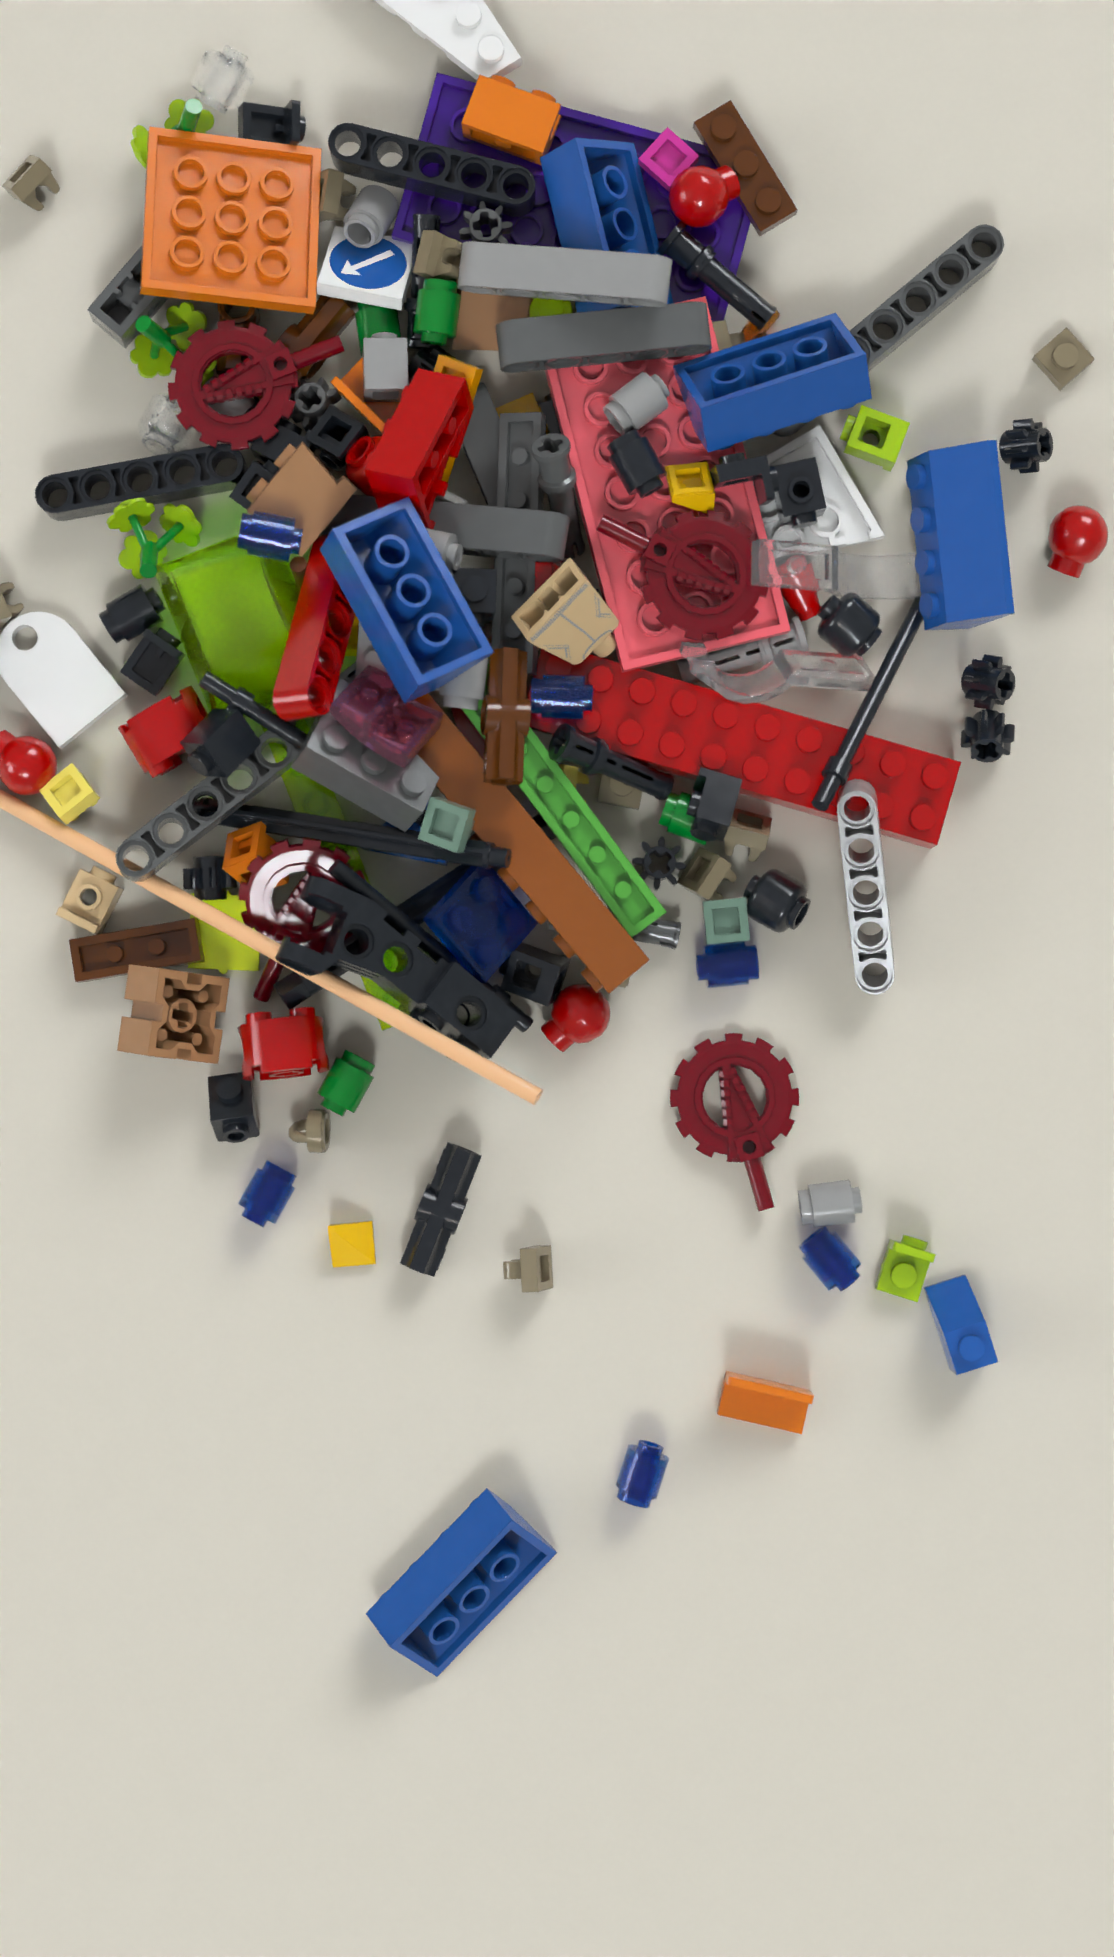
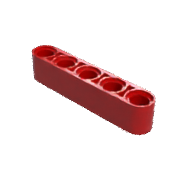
M329 534L318 536L313 542L273 690L274 709L277 715L284 721L325 715L330 711L355 618L352 607L320 551Z

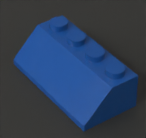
M575 137L540 157L544 182L547 187L554 222L562 248L660 255L657 253L660 246L634 143ZM670 287L667 304H673ZM575 301L577 313L642 307Z
M836 313L673 366L674 374L694 431L708 453L715 450L728 449L736 443L757 436H767L775 432V430L797 423L810 422L818 416L839 409H849L857 403L872 399L866 353Z
M986 440L929 450L907 460L906 483L910 489L912 504L910 523L915 533L917 552L915 569L919 574L921 590L919 609L924 619L925 631L970 629L1014 614L997 441Z
M409 497L331 530L320 551L404 704L442 687L492 655L493 649Z
M486 1488L478 1498L471 1502L469 1507L452 1525L441 1533L439 1538L423 1555L411 1564L409 1569L394 1585L381 1595L378 1601L366 1612V1615L389 1647L438 1677L557 1552L508 1503Z

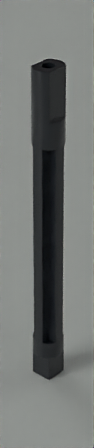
M539 813L532 817L550 840L556 838ZM461 864L397 907L420 925L497 875V871L501 867L492 866L491 869ZM353 934L344 940L347 951L355 955L359 948L357 937ZM334 965L326 969L339 977L347 972V970ZM294 971L273 984L289 1010L323 989Z

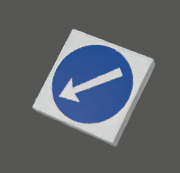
M335 226L317 281V294L402 310L412 275V244L392 239L391 236L384 235L378 244L372 245L369 248H359L347 240L343 227Z

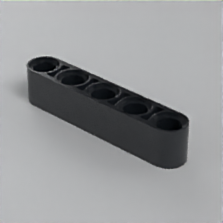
M354 123L337 125L331 131L328 138V146L334 166L340 172L347 175L479 208L481 201H484L486 208L494 211L501 205L503 207V214L515 217L526 215L535 204L536 189L534 177L528 169L519 165ZM346 142H355L360 146L358 152L351 156H344L338 150ZM389 152H395L402 157L401 161L392 167H387L380 163L382 156ZM430 163H438L444 168L443 172L436 177H427L421 171L423 167ZM473 173L480 174L486 179L485 183L478 188H470L463 181L468 175ZM520 184L528 191L523 197L513 199L506 195L505 190L510 185Z
M217 444L216 448L205 446L52 474L44 477L37 484L35 499L37 504L50 518L57 521H68L111 513L121 502L128 499L141 497L147 503L155 505L232 491L248 470V467L239 450H231L230 444ZM232 458L237 461V468L233 474L220 476L216 473V467L221 460ZM191 466L195 468V475L190 482L178 484L174 481V475L180 467ZM138 475H152V484L147 490L136 492L132 489V483ZM106 481L110 483V491L105 498L95 500L90 497L92 486L97 482ZM57 489L67 490L68 497L62 506H49L48 499L53 491Z

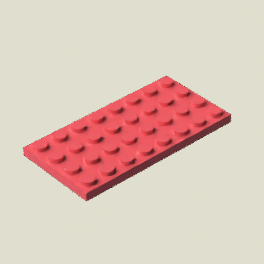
M706 296L677 303H706L712 344L710 351L691 356L545 370L560 432L570 441L569 463L575 469L577 475L574 487L602 598L619 620L618 627L612 634L616 642L615 649L622 673L787 634L791 631L753 481L714 489V511L725 513L724 520L737 526L739 521L746 525L753 532L749 537L756 549L761 546L763 547L768 561L767 565L762 566L763 579H769L766 598L759 596L754 606L759 613L747 626L741 621L732 627L735 634L717 640L715 634H703L702 641L692 640L684 637L685 630L675 625L669 630L656 619L660 612L653 602L646 604L641 590V586L647 585L646 572H640L641 560L639 559L642 553L596 530L602 516L606 515L650 538L662 525L668 530L677 524L674 518L677 515L693 511L694 517L707 515V513L672 503L666 476L661 479L664 486L645 498H641L638 493L629 495L608 459L611 454L607 446L620 437L621 434L608 421L603 407L609 403V397L641 372L647 373L650 377L653 374L658 375L670 392V395L666 398L669 405L668 408L638 430L641 437L646 436L663 466L708 462L709 470H711L715 465H719L718 458L726 455L744 453L745 459H747L743 441L734 444L728 449L707 452L694 431L674 374V365L719 351ZM708 544L693 545L697 552L702 553L706 559L711 560L714 565L716 564L721 568L720 570L725 571L728 576L736 580L734 565L726 553L718 547ZM675 583L680 594L691 604L698 606H716L728 598L709 591H702V589L688 587L681 583Z

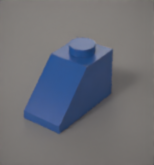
M964 1274L924 1287L949 1369L956 1375L997 1363L998 1359L986 1321L966 1275Z

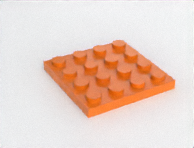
M149 126L140 294L314 314L317 289L321 148Z

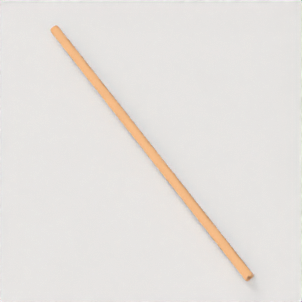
M0 789V808L123 876L116 864V853ZM124 859V865L129 870L140 871L144 869L132 861ZM155 874L145 881L134 882L283 965L275 959L281 945L278 942ZM285 966L525 1101L535 1105L541 1097L543 1089L332 972L325 970L320 974L307 976Z

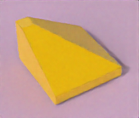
M708 462L664 466L667 472L665 476L672 503L703 513H707V510L714 511L715 491Z
M373 1221L328 1225L333 1268L376 1264Z

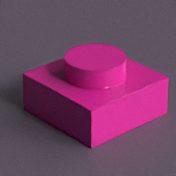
M668 127L638 158V164L667 191H670L672 182L681 171L694 167L699 161V155Z

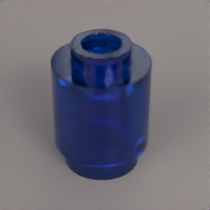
M255 510L254 515L242 513L237 548L247 550V555L289 562L290 554L299 555L303 529L295 527L296 518Z
M543 674V678H532L531 713L541 714V718L583 720V711H592L593 685H584L585 676Z
M745 942L703 946V954L696 955L698 981L706 980L707 988L748 985L749 980L759 979L756 945L746 946Z
M266 1160L262 1169H256L238 1202L239 1205L245 1208L241 1216L263 1228L267 1221L276 1224L295 1190V1187L292 1185L297 1176Z
M826 1226L821 1227L799 1245L798 1248L804 1254L802 1259L828 1290L837 1287L840 1291H843L860 1277V1274L857 1272L858 1267L861 1265L860 1260L836 1231L830 1232Z
M639 1440L638 1445H628L616 1482V1486L619 1488L617 1493L618 1499L641 1508H649L651 1500L657 1499L669 1462V1458L662 1454L664 1448L661 1445L647 1440Z

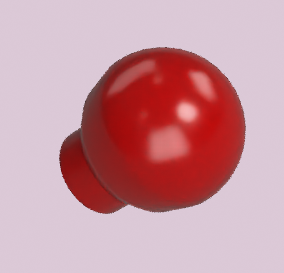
M703 165L686 168L675 177L669 191L671 209L674 215L688 226L706 227L712 225L724 214L729 201L740 195V183L735 172L727 165L716 169Z
M1082 505L1071 506L1060 511L1052 520L1049 528L1048 541L1053 552L1047 566L1063 574L1080 578L1084 565L1097 559L1107 545L1108 527L1104 518L1096 510Z
M7 730L1 731L0 780L9 790L20 795L40 793L39 790L56 776L57 759L54 751L45 741L33 736L15 737Z
M570 985L560 991L554 1000L551 1008V1018L541 1026V1030L548 1040L562 1052H565L573 1043H588L601 1036L607 1029L610 1022L609 1003L600 990L596 993L590 985Z

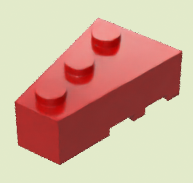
M418 368L410 384L404 387L397 409L392 418H388L385 422L382 437L375 450L368 454L365 461L364 472L379 509L409 497L425 528L434 529L435 522L430 520L429 516L436 495L445 496L448 483L441 480L449 457H458L474 410L466 378Z

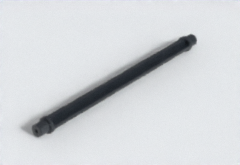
M202 797L194 802L193 809L199 816L209 817L217 811L218 803L215 799ZM243 805L218 824L220 826L241 829L262 821L266 825L265 833L301 839L303 837L315 838L326 843L432 860L439 859L491 869L492 866L508 868L512 858L511 849L496 847L495 843L468 839L464 852L455 853L418 839L420 831L407 830L404 832L395 827L357 821H344L338 818L256 805Z

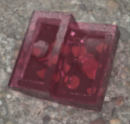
M370 665L348 685L330 706L331 714L350 734L375 753L403 768L410 763L438 731L444 714L414 700L404 704L388 673Z

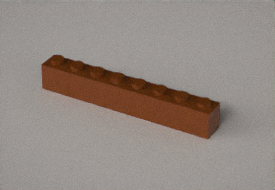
M429 693L410 701L401 709L402 711L432 728L413 751L440 777L436 787L447 800L476 810L473 819L475 820L473 826L474 834L469 839L495 843L496 847L511 849L512 858L509 867H501L497 874L512 892L520 887L528 896L530 901L524 906L540 925L548 921L558 934L552 940L565 956L570 959L576 954L586 968L580 973L597 993L604 988L610 994L650 959L508 788L483 782V758Z

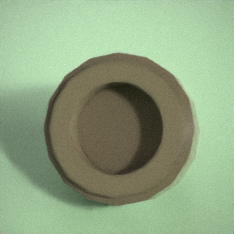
M310 1109L307 1119L299 1120L290 1126L288 1131L290 1139L297 1143H307V1149L310 1153H325L330 1144L331 1128L329 1113L326 1110Z

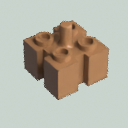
M129 964L124 999L133 1000L131 1017L122 1016L117 1051L218 1064L223 1030L214 1029L216 1012L226 1011L230 978Z

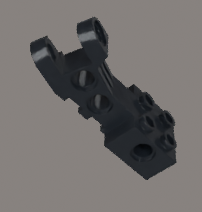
M308 876L300 899L334 916L335 920L322 952L319 953L300 944L290 942L291 937H283L275 957L278 962L307 976L320 974L331 965L369 978L400 1003L398 1007L400 1011L487 1059L492 1058L520 1020L521 1016L456 961L448 963L443 958H439L434 963L417 948L422 940L410 930H406L401 935L383 920L388 912L375 901L329 880ZM347 932H351L358 939L359 948L355 955L348 952L345 948L344 937ZM387 950L392 951L398 960L397 968L394 972L389 971L383 962V957Z

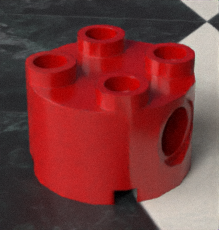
M192 685L179 690L180 696L172 699L171 695L127 720V724L118 727L145 774L150 773L152 778L158 775L162 776L183 764L179 756L186 751L180 742L208 715Z
M315 1007L290 1009L288 1017L272 1018V1013L269 1011L249 1013L245 1015V1024L237 1027L243 1046L242 1075L244 1080L252 1081L255 1076L254 1072H259L260 1081L309 1076L311 1075V1068L316 1065L319 1073L330 1070L329 1059L323 1040L324 1018L316 1016Z

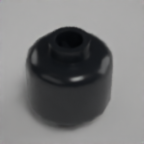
M847 593L840 599L833 594L817 612V615L822 618L817 630L819 637L844 657L854 655L855 653L858 656H862L871 648L882 633V630L878 627L880 624V614L856 593Z
M776 869L767 871L762 877L754 875L743 894V897L748 899V916L778 933L784 932L788 928L795 930L804 919L811 903L810 899L806 898L807 889L803 883Z

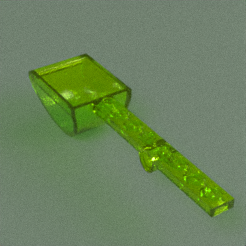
M260 522L259 526L192 553L166 563L163 561L159 562L155 576L198 684L208 670L236 689L241 686L255 695L253 700L277 714L273 706V690L300 592L277 530L265 522ZM200 687L209 712L214 708L227 709V703ZM300 719L296 727L308 733L309 726L306 719ZM262 726L263 731L266 732L268 729ZM270 743L269 746L275 762L283 761L287 755L285 748L280 744ZM290 768L281 775L295 812L338 818L346 821L335 792L293 768ZM321 842L320 846L334 851L337 846L350 855L351 859L348 863L354 871L361 869L366 881L371 885L357 847ZM387 950L384 954L383 962L389 971L394 972L397 968L398 960L392 951ZM361 976L365 989L369 994L398 1009L400 1003L374 981ZM378 1019L382 1031L392 1028L391 1025Z

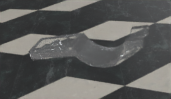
M768 539L752 541L751 585L823 591L838 597H842L847 593H856L862 599H915L921 597V590L917 588L916 553L858 555L840 552L838 546Z
M681 642L679 650L681 656L686 658L690 664L689 670L694 676L726 699L743 704L765 702L784 693L790 686L868 692L875 678L863 657L858 655L844 657L839 653L780 649L773 660L759 670L745 674H732L721 671L716 667L714 661H709L704 643Z

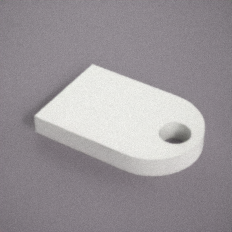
M30 612L20 615L12 620L0 634L1 677L60 749L67 746L128 696L77 632L65 620L54 614ZM27 627L35 629L38 637L36 645L30 650L18 649L15 643L17 633Z

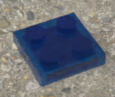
M471 866L423 919L463 968L481 983L488 981L538 924L493 868L487 869Z

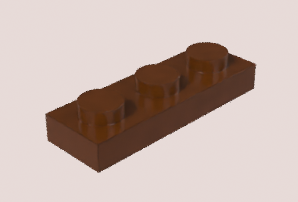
M731 100L694 122L693 129L717 168L727 165L737 175L740 183V195L736 199L759 237L797 214L798 209Z
M196 918L69 940L74 977L77 983L128 975L129 964L164 969L205 962L199 921Z

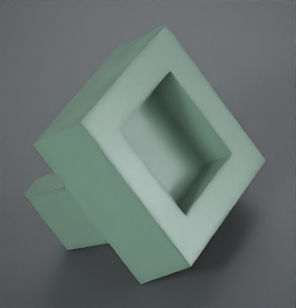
M438 796L430 797L418 839L455 853H463L467 840L470 838L475 823L473 819L476 810Z
M746 897L702 902L706 945L750 941Z

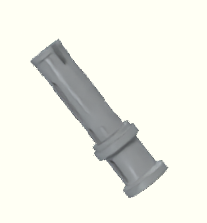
M799 617L791 619V623H789L791 631L787 634L676 661L682 681L692 684L758 662L770 666L775 663V659L797 652H800L802 655L808 654L809 647ZM791 638L788 641L775 644L776 642ZM757 649V651L746 654L747 651ZM738 655V656L735 657V658H732V659H729V660H726V661H723V662H720V663H716V664H713V665H710V666H707V667H704V668H703L704 665H707V664H710V663H713V662H716V661H719V660H722V659H725V658H729V657Z

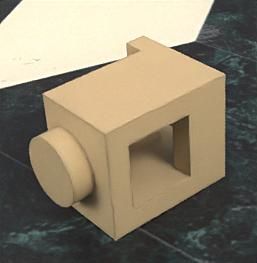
M94 865L90 873L79 869L62 906L58 908L55 915L94 934H102L124 889L114 885L117 876ZM89 889H93L97 894V900L92 905H86L83 902V894Z

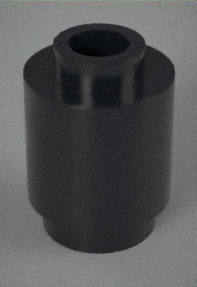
M637 429L621 435L607 446L611 454L608 459L629 495L638 493L641 498H645L664 486L661 479L667 472L646 436L641 437Z
M139 584L106 604L107 609L99 613V617L116 643L124 639L129 642L144 633L147 628L151 629L161 623L163 618L160 613L166 610V607L154 587L146 590L142 584Z

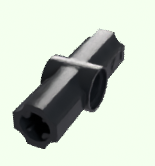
M447 1142L432 1183L427 1184L414 1217V1220L417 1221L400 1264L417 1272L435 1276L445 1254L451 1234H455L468 1201L466 1195L482 1155Z

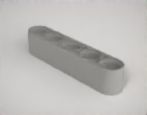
M469 241L462 243L457 288L477 294L665 307L668 301L672 259L665 256L643 253Z
M853 779L841 786L838 792L837 817L854 972L857 985L862 991L878 995L890 989L894 982V954L876 791L869 782L863 779ZM861 796L869 802V805L864 810L858 812L850 810L845 805V802L850 797ZM864 838L869 840L873 847L868 852L857 853L852 850L850 844L855 839ZM863 880H870L878 886L876 891L871 894H861L854 887ZM866 922H875L882 929L875 935H866L859 930V927ZM871 963H879L886 968L885 972L877 976L869 975L863 969Z

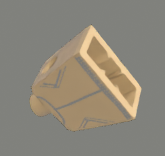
M570 557L511 616L527 641L573 665L582 663L592 652L598 657H606L616 647L612 632L618 627L619 620Z

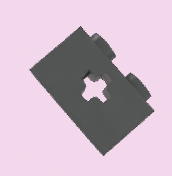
M142 246L87 309L92 321L125 349L140 333L135 327L136 320L142 315L152 319L169 299L168 297L140 294Z

